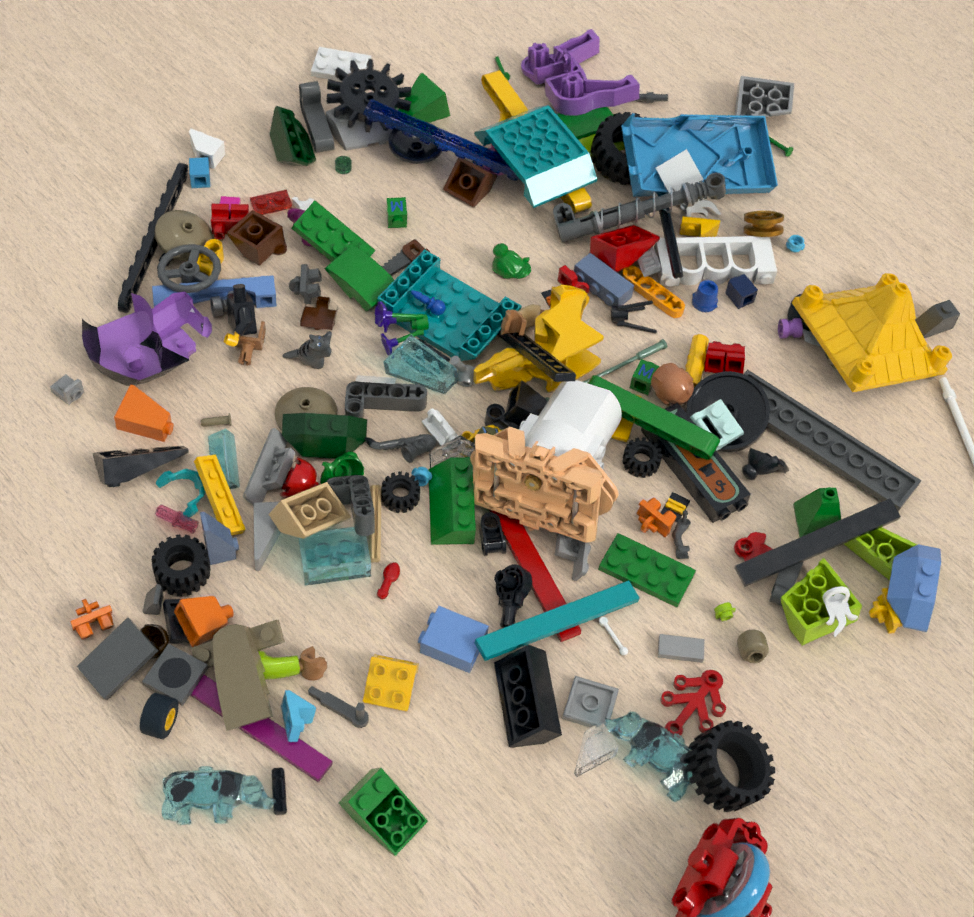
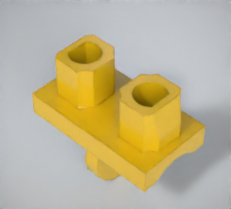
M882 588V594L877 597V601L872 603L873 608L869 610V615L871 618H877L879 623L884 622L888 634L895 633L896 629L903 625L887 601L888 588Z

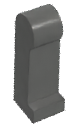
M803 562L778 572L771 592L770 602L782 606L781 597L795 585Z

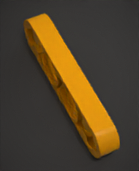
M630 266L623 269L622 277L634 285L633 290L648 301L652 300L656 307L670 317L679 318L683 315L685 303L651 277H644L642 271L637 267ZM641 284H648L651 288H642ZM661 294L665 296V299H657L656 295Z

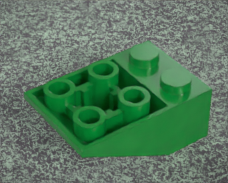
M382 768L371 769L338 802L359 826L394 856L428 822Z

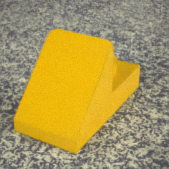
M682 216L679 235L716 237L720 220Z

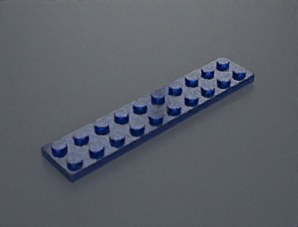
M370 99L365 107L363 115L367 116L366 118L370 121L382 122L389 129H399L404 135L418 137L425 144L432 143L437 145L438 149L445 152L449 150L455 153V156L458 158H468L473 160L472 162L475 165H485L494 173L500 174L501 172L506 174L511 180H520L496 151Z

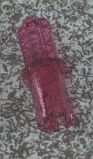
M159 505L156 509L155 515L172 523L173 527L178 526L189 531L191 534L195 533L196 530L194 528H198L199 521L183 515L182 511L177 512L164 505Z

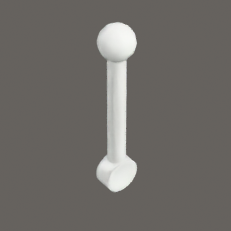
M601 617L599 625L606 628L619 647L620 654L623 656L627 655L628 649L623 647L608 625V619Z

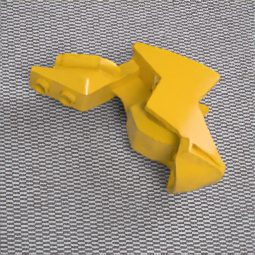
M559 285L551 287L550 309L545 310L535 319L534 341L575 372V380H577L601 363V359L587 349L603 341L604 336L581 320L584 308L590 299L588 294L580 288ZM506 348L500 353H495L491 359L477 365L474 369L473 377L475 384L489 381L495 391L514 388L521 380L527 383L534 377L547 381L546 390L548 392L555 391L561 383L552 380L527 358L512 348Z

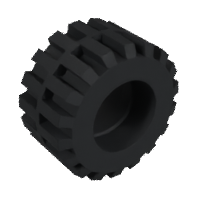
M180 534L176 535V538H171V536L166 538V542L161 541L159 548L154 549V555L151 559L156 583L161 584L162 590H167L170 595L177 593V596H182L183 593H187L188 596L192 595L194 590L198 592L200 586L206 585V579H209L211 571L209 555L205 545L202 542L199 543V539L196 537L191 539L190 535L181 537ZM178 561L192 562V565L184 570L170 568Z

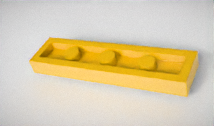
M217 456L196 457L194 464L217 521L230 529L231 535L243 534L246 529Z

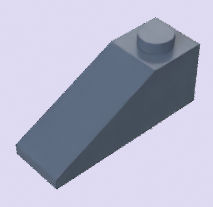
M200 512L205 547L208 551L210 565L235 560V551L239 550L237 538H232L230 529L209 514Z

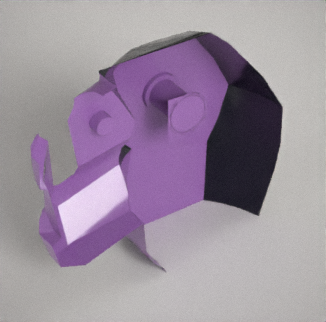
M186 292L171 294L153 309L146 299L131 293L134 313L99 327L92 326L82 319L83 345L93 366L112 380L130 386V384L139 385L152 381L188 362L189 357L196 352V343L180 327L188 323L198 333L208 338L212 333V324L208 317H203L193 306V300Z

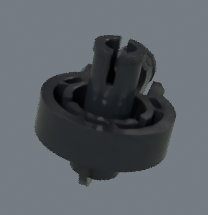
M517 564L509 565L502 571L499 570L494 577L496 593L499 596L498 605L503 607L500 626L503 628L515 624L516 612L523 606L524 599L532 587L531 573Z

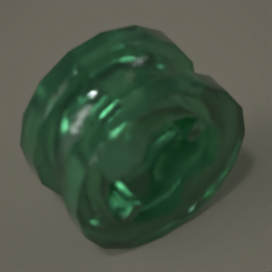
M347 156L337 157L335 160L336 172L339 174L350 173L352 170V160Z

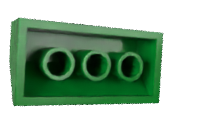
M450 457L429 469V472L432 474V479L429 480L431 545L474 544L476 527L472 464L470 457Z

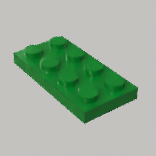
M316 200L313 201L291 228L331 262L352 245L370 257L375 252L373 247Z
M619 533L615 536L598 570L622 582L630 581L633 587L678 608L696 573L695 569Z

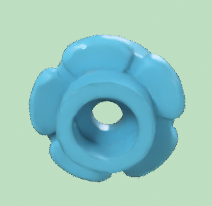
M792 235L787 240L786 247L792 252H800V250L805 248L803 237Z
M425 467L414 468L411 472L415 476V480L419 481V486L427 485L429 480L432 479L431 472Z

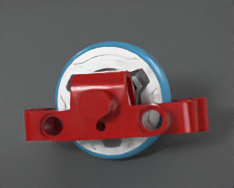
M742 818L723 819L719 825L713 823L705 829L696 849L689 855L688 866L672 897V904L678 909L675 917H770L772 906L767 900L773 886L769 883L770 866L765 856L768 843L761 835V829L757 823L746 822Z

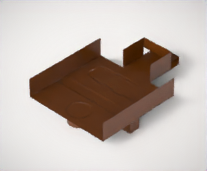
M322 296L317 297L316 307H308L305 303L300 326L311 327L315 330H333L338 306L337 310L328 309L330 297Z

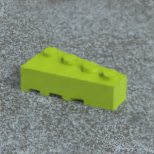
M882 527L844 543L846 547L889 581L893 558L917 545Z

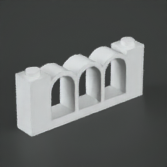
M770 237L676 238L679 255L696 256L698 265L696 270H688L682 266L683 277L677 279L673 278L665 238H660L654 245V250L662 268L660 272H657L659 284L662 286H679V283L689 286L696 285L702 279L704 281H713L719 285L725 283L728 278L731 279L743 274L751 282L754 280V284L766 285L773 284L777 274ZM705 255H722L724 269L719 270L710 267L707 264ZM732 255H748L751 268L742 269L737 267L733 262Z

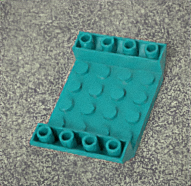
M549 105L535 107L474 132V135L483 146L493 145L525 185L523 196L533 208L597 182L598 178L589 152Z
M424 249L377 297V301L385 304L387 311H392V313L427 314L429 329L424 330V335L416 337L451 358L458 356L461 361L476 359L500 333L506 311H519L522 306L506 296L500 303L494 301L441 270V258ZM411 291H419L429 297V299L433 296L435 300L443 301L446 306L445 312L442 315L432 314L430 309H426L427 304H423L420 300L415 299ZM397 322L398 326L408 332H415V329L411 330L410 322Z

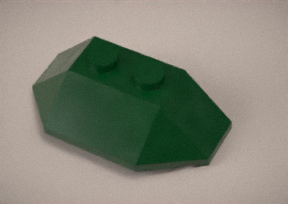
M276 106L269 135L277 161L294 166H309L315 163L316 157L307 131L294 117L295 114L292 110Z
M316 413L283 414L282 436L302 457L336 459L346 452L355 451L365 442L364 438L367 435V419Z

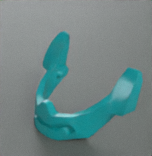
M187 468L175 473L166 471L156 481V485L159 488L174 480L189 479L194 482L195 488L199 489V496L187 503L188 507L180 516L182 521L187 520L198 512L196 505L206 493L197 471Z

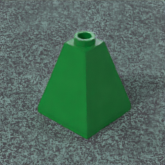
M423 72L419 74L411 87V96L404 99L411 101L410 111L398 109V111L404 114L403 122L419 120L430 123L451 116L446 93Z
M819 488L793 504L799 537L841 520L837 488Z

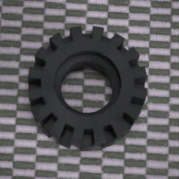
M638 437L635 438V442L630 440L629 444L626 445L622 463L625 464V470L629 469V474L635 472V477L642 474V478H645L646 474L650 477L659 469L662 450L658 448L657 443L652 444V439H649L647 442L646 437H642V441ZM642 453L647 455L650 460L646 462L639 461L634 455Z
M398 471V475H395V472L391 473V478L387 476L385 481L383 480L381 487V499L384 502V506H389L390 511H393L395 508L396 513H399L401 509H403V513L407 512V508L410 511L413 510V507L417 506L420 500L419 481L415 480V476L409 477L408 472L402 475V471ZM396 488H405L409 491V494L404 497H398L392 492Z

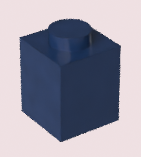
M743 274L729 280L725 294L740 309L755 302L758 289Z

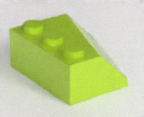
M825 558L821 559L814 569H811L800 582H797L781 597L789 629L802 646L834 632L839 625L836 618L832 625L826 624L830 617L822 597L831 588L847 586ZM850 591L848 599L850 612L859 617L862 605ZM846 617L845 626L856 622L858 618L854 621H851Z

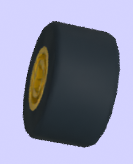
M153 693L146 701L141 714V733L165 739L170 734L177 718V699Z

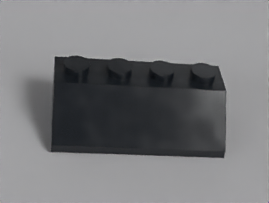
M528 644L494 662L508 746L514 748L545 744L561 736L562 732L546 651Z

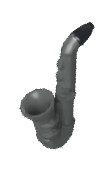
M420 434L419 436L376 442L369 437L364 438L369 447L376 450L401 448L404 459L409 463H412L417 456L433 450L437 443L435 437L429 434Z

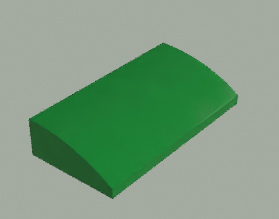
M608 107L593 109L585 114L574 116L557 114L578 140L596 134L600 123L608 116H613Z

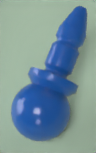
M411 291L415 299L420 300L423 304H427L426 309H430L432 314L442 315L445 312L446 306L443 301L435 300L433 296L429 299V297L419 291Z

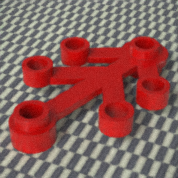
M706 670L702 673L701 677L686 678L684 675H677L675 677L673 686L676 690L682 691L686 687H700V689L694 693L674 694L671 691H665L662 694L660 701L665 707H671L673 704L688 703L675 721H669L665 725L663 734L666 731L667 736L664 737L667 740L675 742L681 738L683 725L696 708L700 721V732L703 733L714 727L713 721L708 717L704 699L708 693H710L713 704L711 708L712 714L715 717H722L725 714L726 705L721 702L719 689L723 685V677L719 672ZM708 678H713L716 682H711ZM677 681H683L684 685H679ZM664 697H670L672 701H666ZM715 707H720L722 712L716 711ZM707 723L710 728H704L702 724ZM670 727H675L678 731L674 732Z

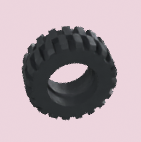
M619 112L605 118L596 131L590 151L592 154L591 159L595 163L596 169L601 171L605 178H610V181L614 183L616 181L620 182L621 185H626L627 183L631 185L626 154L620 152L614 143L624 142L621 126L630 117V112H624L623 114ZM635 113V117L643 118L640 114Z

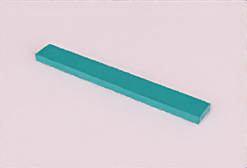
M626 581L476 638L474 643L484 661H487L637 603L640 597L630 581Z

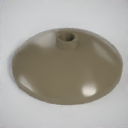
M173 210L163 214L158 219L154 230L156 242L165 253L180 245L196 244L205 246L207 241L213 239L212 231L208 224L198 215L184 210ZM191 252L182 253L173 258L187 262Z
M300 387L285 393L275 407V420L281 431L283 414L316 413L338 415L337 406L333 398L325 391L314 387Z

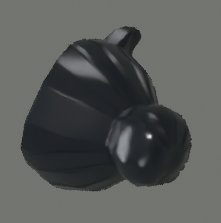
M751 447L748 454V464L742 467L744 476L749 480H755L757 475L769 474L777 470L785 474L789 471L788 466L782 459H778L777 456L772 457L768 453H763Z

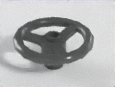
M196 244L180 245L169 250L161 257L157 266L158 278L162 284L175 292L194 293L204 290L218 279L221 272V262L216 253L205 246ZM191 252L189 260L182 263L179 269L165 270L167 263L173 257ZM200 253L209 257L213 263V270L210 276L200 272L199 265L197 264ZM180 277L181 283H200L193 285H181L174 283L173 281L169 280V278Z

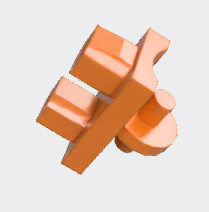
M653 497L647 502L643 499L639 503L640 507L636 513L639 516L638 521L642 523L640 530L643 533L651 530L653 533L659 532L666 538L670 534L671 527L677 516L669 510L662 515L659 512L661 504L656 498Z
M87 599L81 600L83 607L75 611L78 616L84 613L86 615L70 621L73 631L76 630L80 638L84 640L93 635L89 625L98 621L102 631L113 627L112 609L110 605H107L92 612L91 610L99 608L98 602L95 601L88 604Z

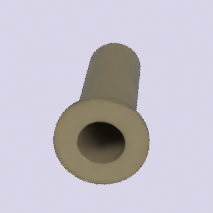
M230 413L228 416L204 418L201 420V426L204 427L224 424L232 425Z

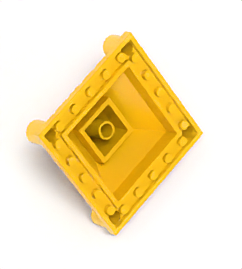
M892 273L883 274L875 286L823 294L821 288L816 285H808L801 296L795 297L792 301V304L852 392L944 375L948 370L946 365L952 358L950 349L941 345L935 346L933 350L931 349L915 321V309L908 286L899 282L898 278Z

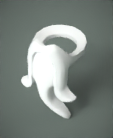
M698 199V202H695L693 206L688 208L680 205V208L687 214V217H691V213L701 212L707 217L708 211L703 207H710L715 213L721 215L716 205L709 200L699 201Z
M843 586L831 588L822 597L830 617L826 624L832 625L835 618L839 623L834 631V637L844 629L846 617L851 621L858 618V616L850 612L848 605L850 591L847 587Z

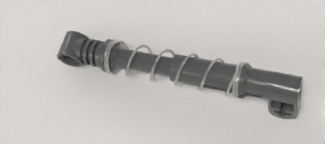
M711 173L704 182L702 180L699 181V184L698 182H695V185L688 182L682 183L681 189L678 191L671 187V193L658 196L654 192L652 199L641 202L636 197L635 201L625 204L619 202L618 206L609 209L601 208L599 212L595 209L589 215L576 219L571 206L566 203H560L554 207L553 215L561 242L592 233L601 234L603 230L612 227L618 229L620 225L629 222L635 224L637 220L645 218V214L653 218L655 211L662 209L667 213H671L675 205L681 204L683 207L688 208L693 206L695 202H698V199L699 201H702L703 198L704 200L707 199V196L713 200L721 199L726 194L725 177L721 173Z

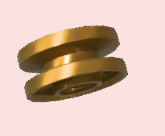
M752 211L744 214V221L751 223L744 226V233L747 235L772 237L784 233V227L778 224L784 221V214L780 212Z

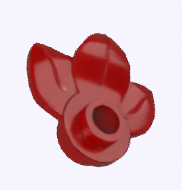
M760 532L750 533L747 538L737 540L734 545L736 555L745 561L772 550V548L764 544L766 534Z

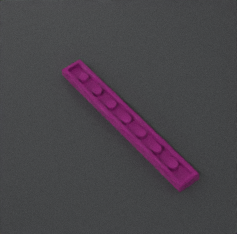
M204 675L190 696L223 717L217 684ZM270 718L239 727L240 730L317 782L322 779L333 765L332 760L298 738V742H288L286 729Z

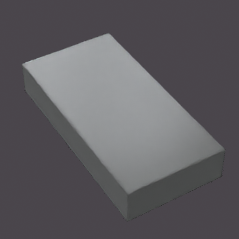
M660 634L658 658L703 663L705 639Z

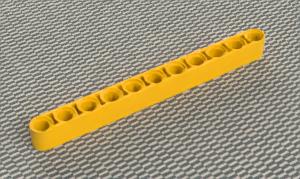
M500 70L481 76V82L485 91L506 119L528 111ZM584 187L560 197L564 203L571 206L574 214L592 207L591 198Z

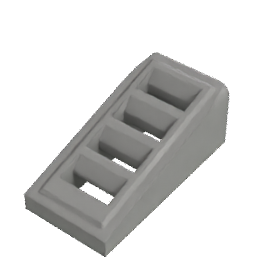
M653 246L637 260L644 277L662 270Z

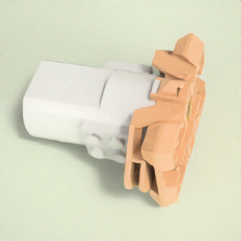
M578 380L561 382L539 416L530 413L526 421H522L519 430L507 427L494 435L488 433L476 434L475 450L470 456V461L473 465L474 504L507 515L509 518L519 519L520 524L528 526L529 531L539 530L542 527L549 532H556L585 543L595 541L598 516L609 512L613 503L618 498V489L603 471L604 463L602 462L606 445L620 424L622 417L621 407L615 395L610 390Z

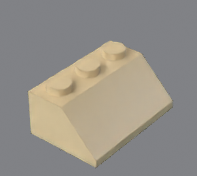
M327 482L281 500L268 514L281 533L302 539L351 518Z

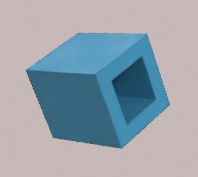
M208 157L189 158L191 188L211 187Z

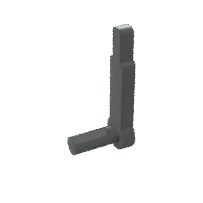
M313 686L308 689V694L311 697L320 701L324 707L351 721L355 727L363 728L368 724L369 715L365 711L363 703L359 702L356 707H353L329 692L324 693Z

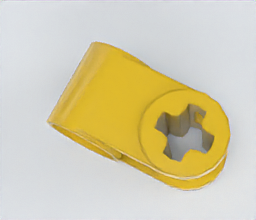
M217 239L207 241L205 247L214 251L222 263L224 261V253L221 241ZM200 253L197 261L200 272L210 276L213 270V263L209 257Z

